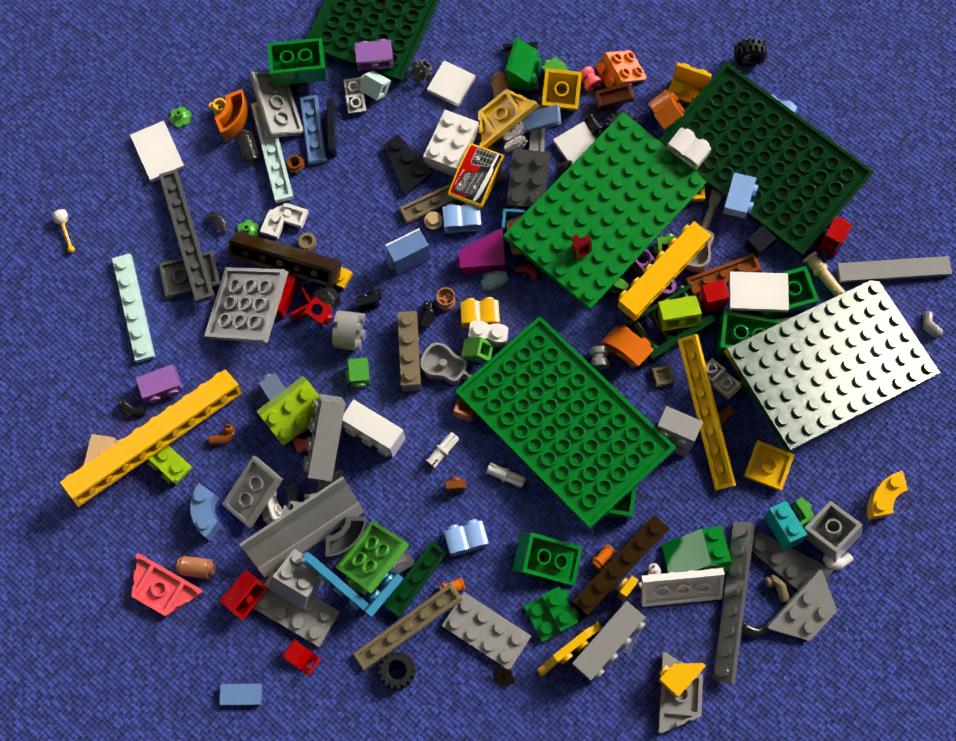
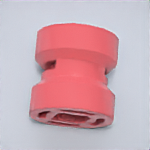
M591 66L580 71L582 72L581 83H584V88L588 92L595 90L602 83L600 77L594 74L595 71Z

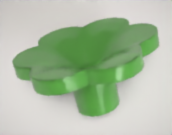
M181 106L171 111L169 121L171 124H175L177 128H181L183 125L187 126L190 124L192 114L185 107Z
M251 220L238 224L237 233L243 232L259 236L257 232L259 230L258 224L253 223Z

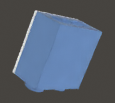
M419 228L385 245L387 264L391 271L395 270L397 275L430 259L429 245Z

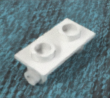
M276 491L261 512L263 520L267 525L281 517L282 508L278 503Z

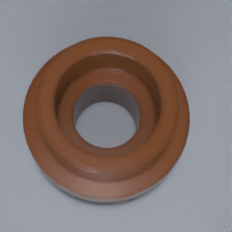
M292 155L287 159L286 167L290 172L298 173L304 168V160L298 155ZM298 163V166L293 167L292 165Z

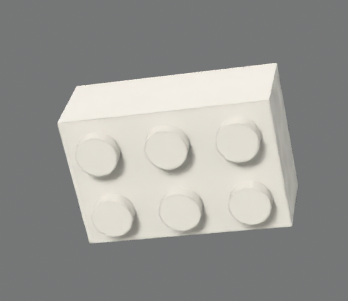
M444 110L423 155L424 163L432 169L455 176L469 144H474L479 133V122Z
M354 399L343 415L342 423L346 429L345 432L352 437L357 435L362 439V443L368 447L373 445L385 457L389 455L393 458L406 439L403 429Z

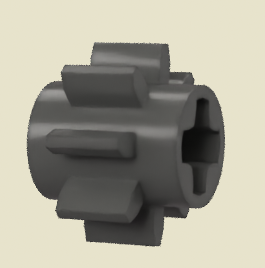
M422 59L418 62L415 60L410 66L412 68L411 76L417 82L428 81L432 76L430 73L432 66L426 60Z

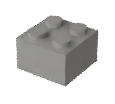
M666 406L657 429L676 446L674 451L676 454L687 456L696 440L703 421Z
M829 501L805 526L804 530L807 533L805 539L836 562L862 535L863 524L832 501Z
M294 549L272 576L270 590L304 610L324 582L317 577L320 574L317 570L313 568L310 571L302 564L304 559L301 556L303 554Z

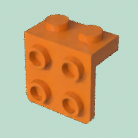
M630 50L606 52L594 66L606 88L629 82H643L647 78L634 53Z

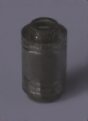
M246 129L239 131L235 139L243 162L247 165L257 163L260 160V153L253 133Z

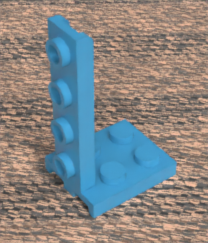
M305 552L301 556L304 559L302 563L310 571L313 568L320 573L317 577L326 584L328 582L332 583L335 586L333 590L339 596L343 597L346 595L350 599L348 603L356 610L360 608L371 617L403 580L398 573L392 571L387 573L378 588L372 593L369 592L366 597L368 599L365 601L313 555Z

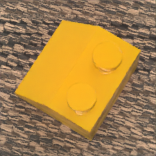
M545 68L540 106L549 107L557 104L560 106V110L577 111L582 72Z

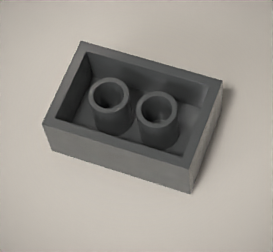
M513 148L507 206L530 208L546 192L550 152Z

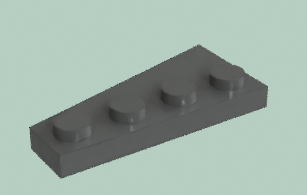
M758 532L753 538L752 554L795 591H798L817 569L823 571L825 579L834 571V569L828 568L824 564L792 548L784 551L778 541L761 532Z

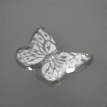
M524 120L515 125L512 131L509 130L503 135V140L506 142L504 146L506 152L511 151L513 148L522 149L526 142H528L526 137L523 136L526 130Z

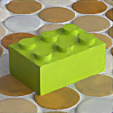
M302 376L256 412L284 446L310 426L311 418L315 417L313 402L315 398L318 399V393L309 381Z

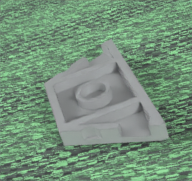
M817 569L766 625L769 629L811 641L837 612L823 571Z
M662 652L661 670L666 665L670 667L672 664H684L670 656L667 652ZM699 673L677 698L661 684L658 733L666 732L701 717L703 674Z

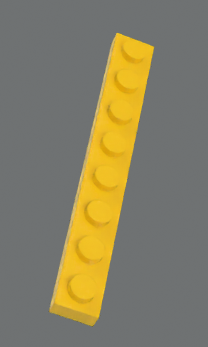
M698 334L677 339L697 419L703 421L700 431L715 490L736 486Z

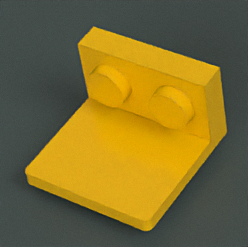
M677 63L668 91L670 93L673 91L679 98L677 102L689 106L710 82L712 74L704 69L693 68L686 63Z

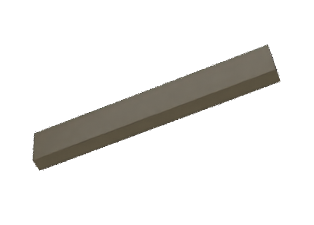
M502 169L496 177L495 184L506 179ZM452 183L399 207L406 225L424 218L430 212H437L443 209L447 204L460 201L448 196Z
M452 583L448 584L353 653V656L363 671H366L461 602L463 598Z

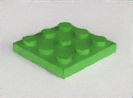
M372 520L358 542L349 549L336 568L365 590L372 593L409 544Z

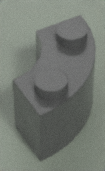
M346 516L344 524L338 532L325 536L324 556L339 555L353 547L364 532L367 517Z

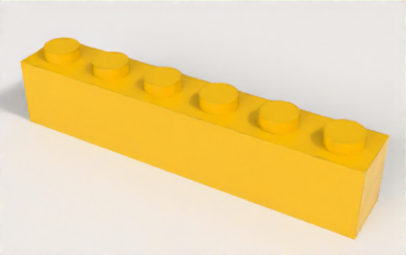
M695 221L690 226L687 224L681 230L680 237L678 239L673 238L668 244L669 248L665 252L662 250L657 255V261L653 265L649 264L644 269V275L641 278H635L630 285L631 288L628 291L624 290L618 297L617 307L633 321H636L709 243L712 235Z

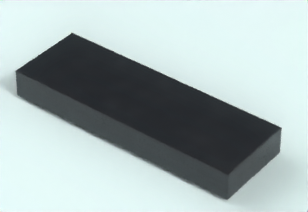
M334 98L327 100L328 150L331 156H337L336 105Z

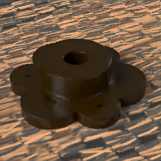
M502 665L498 666L497 670L493 672L495 682L498 685L509 687L510 684H514L516 681L512 675V670L506 669Z

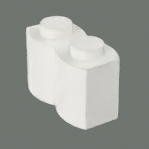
M681 127L668 143L667 150L697 170L710 154L711 147L706 140L696 138L690 129Z
M483 321L470 322L468 337H482L494 343L493 348L503 349L507 345L508 327L502 324L489 325Z

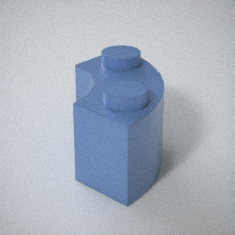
M198 483L191 498V517L198 531L211 541L222 527L215 514V506L219 498Z

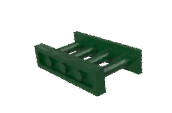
M691 284L686 287L682 285L675 290L674 294L666 299L672 300L689 296L688 294L693 286ZM657 303L644 311L636 321L629 317L626 327L629 329L635 327L641 338L645 337L651 343L650 346L654 350L647 358L648 362L652 364L679 347L677 339L693 334H702L714 326L716 319L712 314L708 317L702 315L701 325L680 328L681 333L674 336L669 331L662 330L659 316L657 315ZM649 317L665 338V343L660 346L654 343L641 322Z

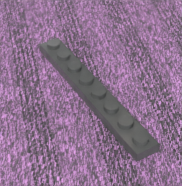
M177 169L159 174L195 301L198 304L214 299V292Z
M733 522L729 553L731 566L730 572H727L713 676V681L735 684L755 529V524L752 522Z

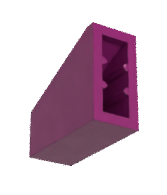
M502 229L459 250V257H455L456 268H460V274L505 271Z

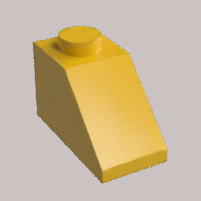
M703 663L672 664L670 667L666 665L658 673L661 676L658 681L677 698L706 665Z

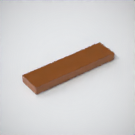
M755 253L685 278L686 285L691 284L693 286L690 294L695 296L698 295L704 284L725 280V283L729 284L730 272L759 273L762 271V268Z

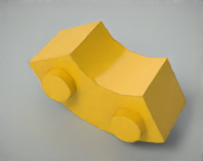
M903 471L887 477L872 491L867 504L868 521L886 518L894 513L893 504L895 499L908 491Z

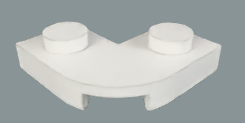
M284 203L282 206L269 210L260 233L279 239L285 224L302 229L309 212L307 209Z

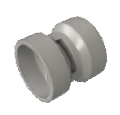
M606 346L590 348V355L593 357L591 366L596 370L609 368L610 361L607 359L609 348Z

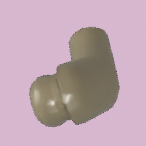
M775 575L765 578L766 587L772 588L774 586L777 589L780 602L790 600L786 584Z

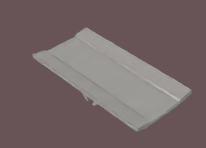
M343 476L304 502L291 501L292 510H288L286 505L283 506L281 517L239 544L264 578L278 570L294 549L301 553L305 552L323 540L325 536H329L340 529L344 524L346 516L358 517L365 512Z

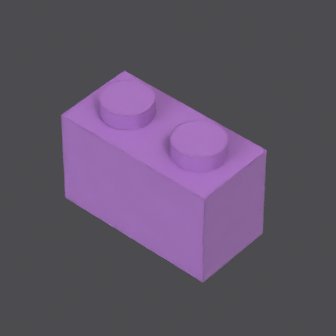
M380 39L372 42L361 41L360 43H355L358 71L394 68L391 40Z
M173 365L136 377L142 399L146 403H157L161 398L166 396L173 397L178 395L180 391H183L178 372Z

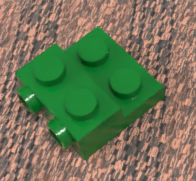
M560 587L547 592L524 606L542 643L579 623L577 619L580 616L576 608L570 607L567 602L570 600L567 591L565 589L561 590Z

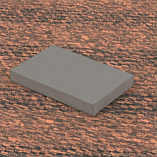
M252 456L222 505L247 527L252 528L283 479L257 456Z

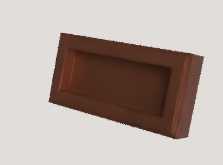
M631 82L595 91L599 110L610 107L615 109L621 108L625 103L635 101Z

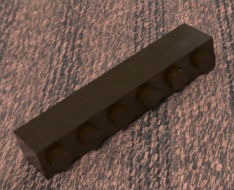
M243 232L237 233L229 240L228 257L268 269H284L289 275L330 287L341 275L342 261Z
M654 515L572 601V605L587 617L667 533L669 527Z

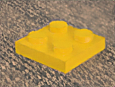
M757 440L743 477L781 492L795 454L787 453L785 450Z

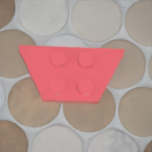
M137 553L131 597L168 617L203 593L202 589Z

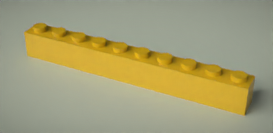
M226 369L215 374L209 381L199 385L190 394L184 395L181 400L168 406L165 411L152 417L140 428L133 430L130 435L117 441L114 446L101 452L95 459L85 463L73 474L67 475L60 482L75 504L78 507L241 395L242 392L238 383Z

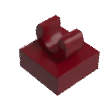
M576 234L570 238L573 242L571 244L572 257L576 261L592 252V241L587 235L580 238Z

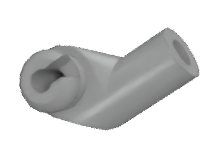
M925 311L923 313V330L930 336L939 338L943 334L942 328L933 322V312Z

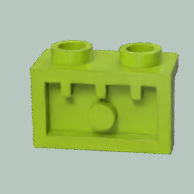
M169 445L148 458L150 460L148 464L155 471L159 468L163 472L161 477L169 484L174 482L178 485L193 469Z

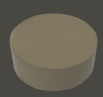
M306 232L299 236L298 245L300 249L311 252L316 248L317 241L312 233Z

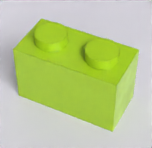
M696 295L672 300L666 299L658 302V316L663 331L701 325L702 313Z

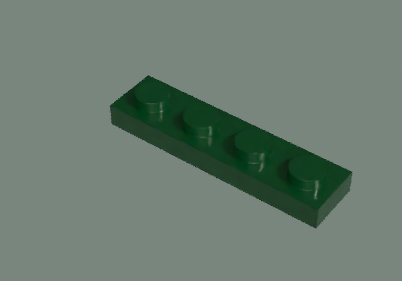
M431 541L387 600L384 607L401 618L447 556L448 552Z

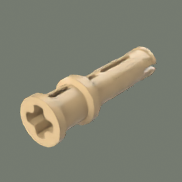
M817 251L811 253L802 261L804 264L807 263L813 271V275L818 276L834 297L845 293V290L828 271V265L824 264L817 256Z

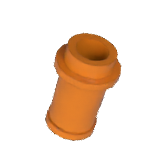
M606 544L600 553L592 558L591 564L598 570H601L616 551Z
M462 578L446 584L443 582L439 586L441 590L452 583L458 592L466 590Z

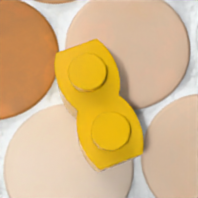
M487 297L482 301L468 298L460 302L462 328H470V322L483 321L489 325L500 324L498 300Z

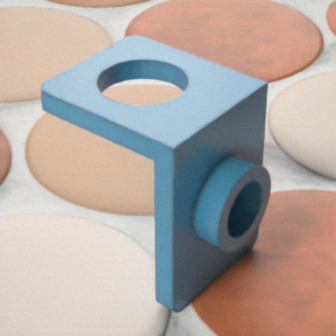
M518 207L503 208V235L505 234L506 218L513 219L524 215L527 210H521Z

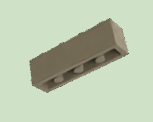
M417 311L397 312L402 391L422 390Z

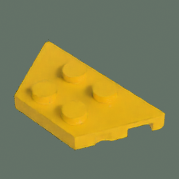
M505 89L478 111V120L480 121L479 133L482 139L480 146L487 149L538 108V103Z
M597 622L584 630L538 668V673L542 677L558 663L564 665L573 657L572 652L577 650L579 653L588 646V640L603 628Z

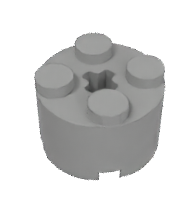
M336 312L334 318L336 325L332 332L334 348L361 351L362 341L365 340L366 331L362 329L366 319L364 313Z

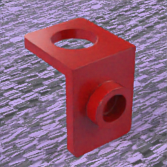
M301 287V290L308 304L289 314L293 322L308 317L304 311L311 300L304 287Z
M316 297L312 299L304 311L305 314L320 323V328H323L325 324L328 326L334 317L332 315L333 308ZM316 304L321 305L323 308L320 315H315L311 311L312 307Z
M296 640L291 642L282 655L308 676L321 660Z

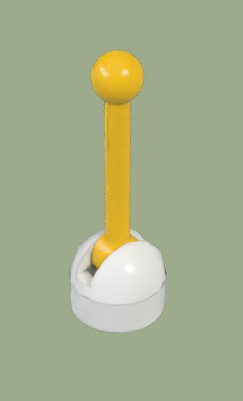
M64 209L54 211L52 217L54 222L62 227L68 245L67 251L73 253L75 248L71 245L65 223L68 221L67 211Z

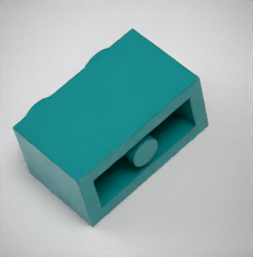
M787 501L769 508L764 516L784 551L800 545L807 536Z

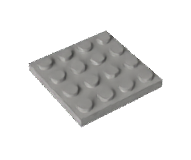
M225 267L204 337L212 340L268 343L288 272L284 269Z

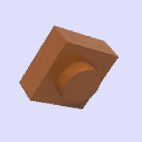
M458 397L452 416L470 422L473 410Z
M461 477L450 478V481H446V491H466L465 480H461Z

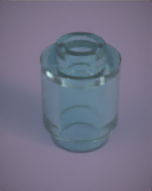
M498 269L482 276L483 280H480L483 290H487L488 293L504 288L506 284H509V279L504 269Z

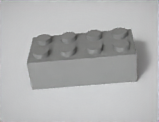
M318 394V399H314L313 410L315 417L311 418L309 426L312 434L311 437L307 438L306 448L308 456H304L303 460L304 472L307 473L308 478L332 481L346 404L342 397Z
M626 601L572 663V666L589 681L592 679L597 681L605 672L602 667L606 663L612 664L618 657L616 651L619 648L624 650L632 640L629 636L633 632L637 634L645 625L643 620L646 617Z

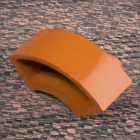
M242 89L225 95V108L221 114L214 117L225 142L234 138L247 121L248 105Z
M666 89L648 103L664 130L683 117L685 112L681 104L677 103L679 98L673 91L670 93Z
M625 325L622 327L615 326L601 341L603 346L609 348V352L613 356L623 359L632 368L639 366L654 350L650 346L651 343L645 337L640 338Z

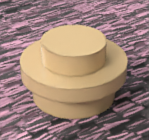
M438 212L428 213L424 218L425 226L431 230L440 228L443 223L442 216Z

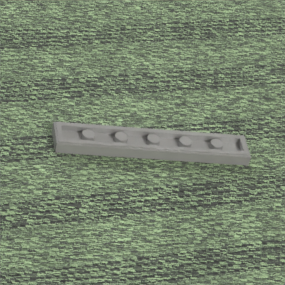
M949 256L838 263L836 265L839 283L941 277L952 274Z

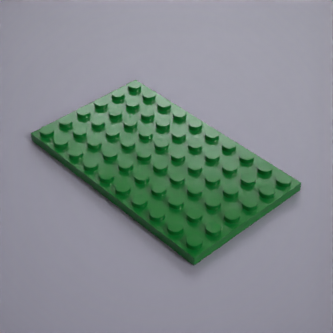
M622 112L504 234L503 239L590 311L707 184V181L691 166L668 151L665 145ZM576 234L580 238L587 235L592 241V252L576 261L572 257L571 244L573 242L570 238Z
M540 316L455 390V393L589 529L596 525L676 450V446Z

